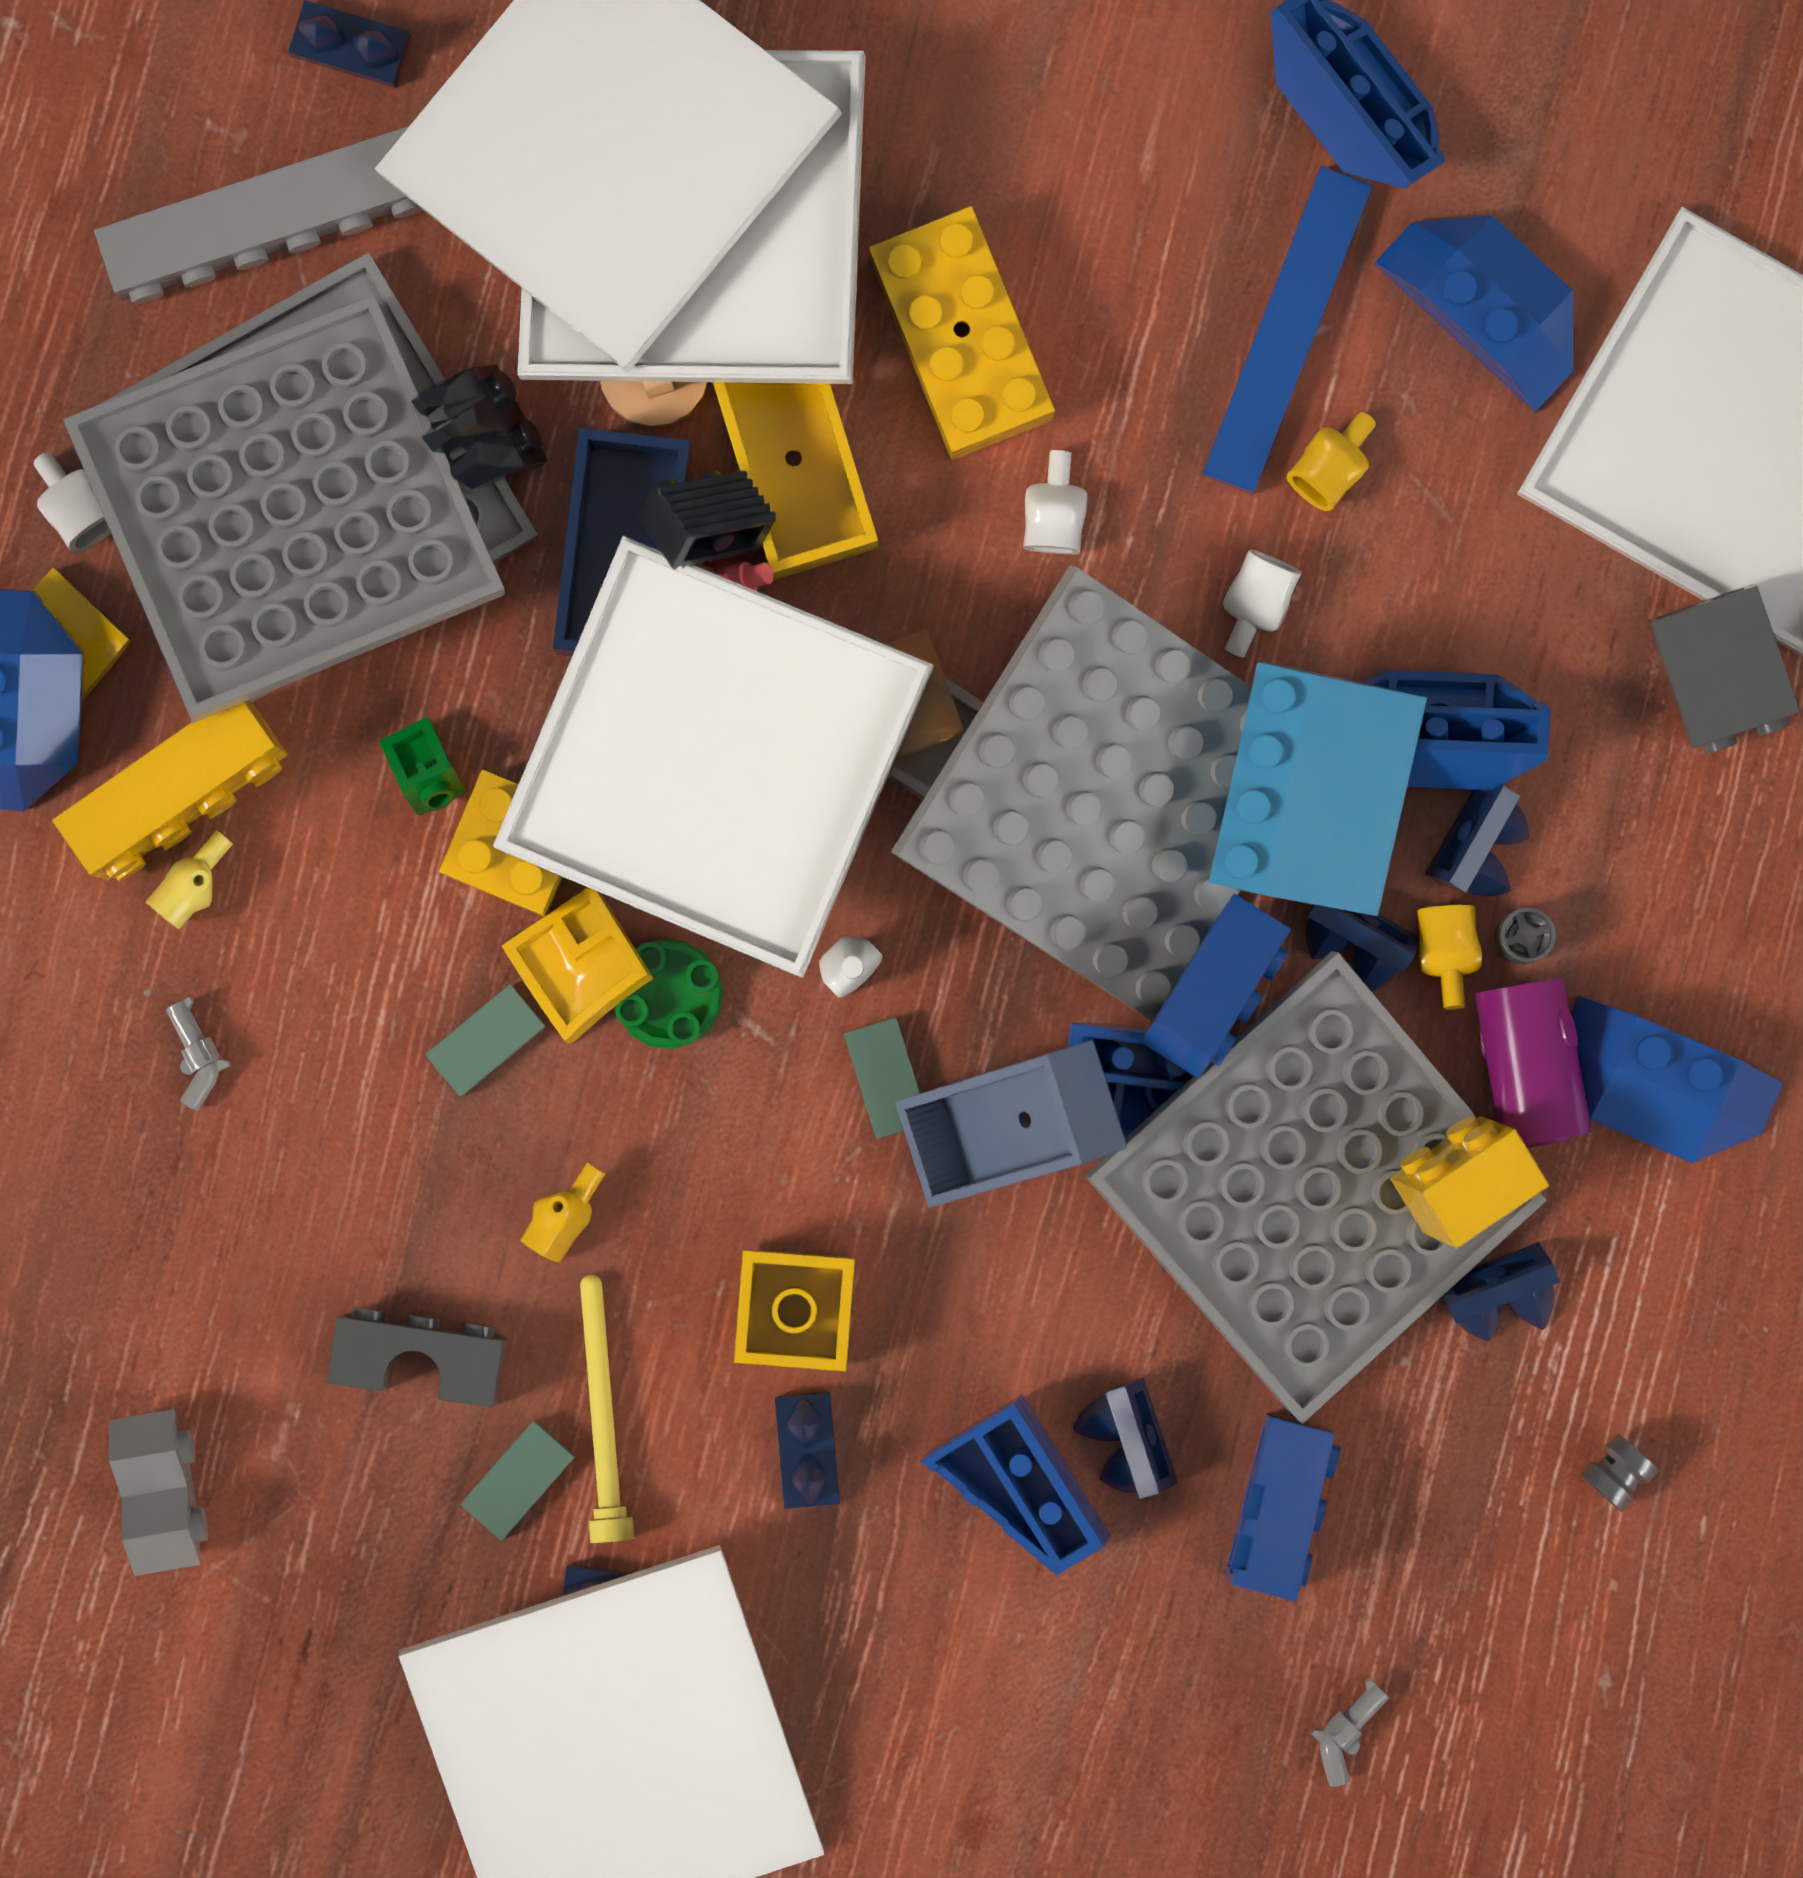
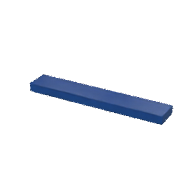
M1320 167L1203 470V476L1249 494H1254L1373 185L1326 167Z

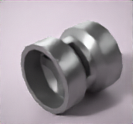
M1527 907L1514 910L1505 915L1497 924L1494 937L1496 947L1501 956L1509 962L1522 965L1537 962L1546 957L1554 947L1556 931L1555 925L1547 914L1539 909Z
M1617 1433L1606 1445L1607 1456L1599 1462H1591L1580 1475L1605 1499L1623 1512L1633 1501V1491L1637 1488L1636 1485L1638 1483H1649L1659 1472V1469L1637 1448Z

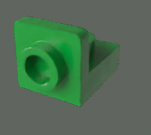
M428 716L379 740L403 795L417 815L440 810L448 806L454 798L466 792L465 786L455 771L440 737Z

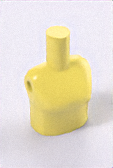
M216 830L194 857H184L171 867L163 881L145 903L179 930L194 912L210 906L212 901L211 870L233 843Z

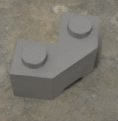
M175 1409L109 1420V1464L122 1498V1542L134 1576L200 1565V1542L207 1541L209 1538L204 1508H197L190 1469V1463H194L196 1460L193 1436L190 1429L181 1430Z

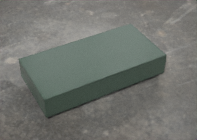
M509 984L427 1052L425 1056L458 1096L463 1097L544 1030L546 1025L512 984Z
M897 1018L843 1033L875 1138L879 1139L904 1131L895 1102L920 1094Z
M533 1420L460 1505L502 1541L576 1456L536 1420Z

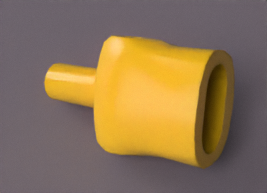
M1359 412L1343 433L1329 426L1322 427L1306 446L1298 462L1287 473L1286 478L1289 484L1299 495L1322 511L1334 509L1346 491L1369 468V461L1359 447L1375 428V420L1367 413Z
M1447 905L1417 910L1420 933L1418 948L1420 971L1426 975L1441 977L1443 1009L1454 1010L1464 1008L1463 975L1477 972L1482 967V951L1476 927L1475 906Z
M587 1162L568 1192L552 1194L533 1203L532 1220L520 1241L541 1256L559 1263L576 1238L589 1224L593 1212L589 1200L606 1173Z

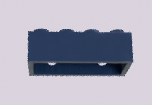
M579 428L553 650L557 655L573 656L622 537H627L660 551L639 521L638 516L648 499L650 490L656 484L666 479H675L677 483L689 481L692 456L690 440Z

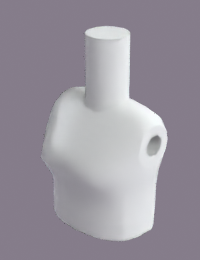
M1063 450L1050 451L1047 483L1030 485L1026 490V527L1023 549L1052 554L1081 553L1082 528L1087 511L1088 494L1083 488L1069 484L1071 452Z
M51 452L39 455L33 464L49 487L37 500V507L43 516L58 531L66 546L72 552L80 553L100 543L111 532L84 469H78L66 474Z
M1252 549L1248 550L1241 570L1223 601L1224 609L1237 619L1225 646L1226 651L1239 657H1245L1257 629L1272 632L1280 628L1289 608L1291 595L1302 574L1300 570L1266 553Z
M845 935L821 957L819 966L822 980L838 998L845 997L858 989L880 965L883 955L869 940L858 936Z

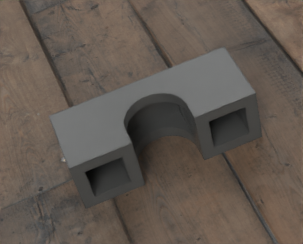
M354 1306L352 1307L351 1316L342 1315L337 1317L327 1384L384 1391L388 1389L391 1368L398 1356L407 1351H418L432 1358L439 1369L440 1386L438 1400L494 1407L498 1404L507 1339L494 1337L495 1327L462 1322L461 1332L439 1329L441 1319L410 1314L407 1315L406 1324L384 1321L386 1311Z

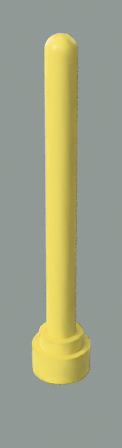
M587 1275L581 1280L580 1290L599 1507L593 1509L594 1520H589L590 1543L635 1539L633 1517H627L626 1506H621L602 1281L596 1275Z

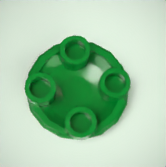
M664 939L641 944L636 948V951L654 979L615 1006L617 1019L624 1025L631 1036L650 1047L672 1050L693 1044L710 1031L721 1011L723 988L717 968L704 952L687 942Z

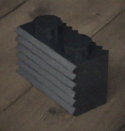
M712 470L695 480L677 483L675 479H666L659 482L650 490L648 499L638 519L672 569L675 570L679 566L684 568L688 564L693 566L697 562L701 565L706 560L710 563L714 559L719 561L723 557L728 559L732 555L736 558L741 553L745 556L750 551L754 554L760 549L776 520V514L770 511V503H764V495H759L758 487H753V480L747 479V471L721 474L718 470Z

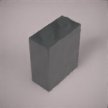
M1751 584L1647 620L1689 745L1693 749L1703 745L1705 754L1728 748L1737 744L1735 734L1755 727L1759 736L1790 726L1788 716L1800 712L1757 585Z

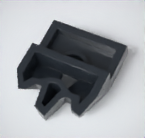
M497 364L472 367L421 391L411 400L416 410L426 416L431 423V428L421 438L432 452L448 454L451 460L450 472L452 477L471 490L489 487L507 475L533 471L548 461L541 448L542 438L538 429L531 421L525 418L515 400L516 389L514 384L503 371L499 370Z

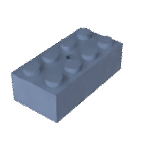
M1093 1040L895 1102L928 1208L1078 1166L1127 1149ZM1026 1113H1028L1031 1118V1124H1029L1026 1119Z

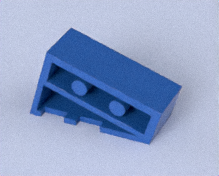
M1234 893L1208 929L1204 940L1191 961L1185 966L1178 982L1164 1001L1142 1038L1141 1043L1196 1078L1200 1076L1209 1062L1219 1067L1237 1040L1236 1037L1228 1033L1234 1022L1238 1019L1245 1024L1263 997L1262 994L1254 990L1262 976L1272 981L1289 953L1280 947L1291 929Z
M1022 1394L933 1448L920 1461L933 1473L936 1471L962 1493L961 1496L974 1507L977 1505L1002 1526V1530L1055 1575H1059L1103 1548L1111 1536Z
M1266 1414L1224 1574L1231 1585L1297 1602L1300 1586L1305 1587L1312 1564L1313 1554L1308 1553L1313 1531H1320L1325 1515L1327 1500L1320 1499L1325 1477H1334L1339 1461L1341 1446L1333 1444L1335 1436L1333 1432Z

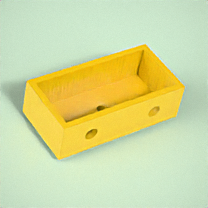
M972 206L869 247L870 262L951 461L1054 420L1055 409ZM966 323L970 328L969 334L965 337H958L954 333L955 325Z
M713 382L739 470L747 471V479L753 480V487H758L759 495H764V503H770V511L776 514V520L762 544L768 564L773 571V581L879 549L876 531L831 385L821 383ZM798 452L802 456L801 463L797 466L788 465L786 462L788 453Z
M248 700L195 723L191 722L52 819V821L89 875L106 881L116 878L118 882H122L146 865L142 857L154 848L162 846L165 851L188 837L192 833L188 825L197 818L207 814L212 819L230 808L237 801L233 793L247 783L252 782L255 787H258L277 775L283 769L279 761L289 754L254 704H250Z

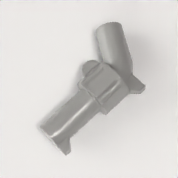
M191 996L168 1007L166 1012L185 1047L181 1051L184 1057L180 1064L181 1071L186 1075L196 1073L180 1101L189 1108L199 1111L216 1084L219 1072L232 1065L229 1060L221 1058L211 1037H204L190 1010L194 1003V999Z
M1369 1677L1365 1680L1366 1691L1344 1714L1338 1711L1322 1729H1313L1310 1732L1320 1742V1755L1330 1787L1341 1786L1350 1781L1342 1749L1348 1754L1358 1752L1360 1748L1358 1739L1363 1735L1360 1729L1390 1699Z

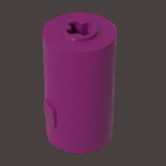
M1564 977L1474 993L1480 1023L1481 1050L1488 1067L1497 1122L1515 1129L1526 1148L1570 1141L1569 1137L1592 1133L1577 1053L1578 1037L1574 1019L1569 1009Z

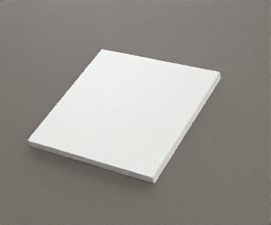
M513 0L374 169L411 201L624 370L629 372L841 116L842 112L833 102L700 0Z
M765 50L838 106L842 114L629 372L522 289L518 354L519 378L521 380L853 384L866 61L864 51Z
M1681 207L1518 490L1517 495L1703 601L1751 584L1757 585L1776 642L1803 657V275L1688 209Z
M623 536L493 847L803 978L934 666L694 565L688 564L684 568L679 566L673 570L660 551Z
M720 1545L399 1650L398 1656L477 1878H755L824 1855L820 1836Z

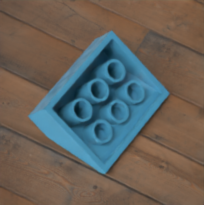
M1258 662L1209 883L1266 896L1378 916L1428 697L1271 662Z

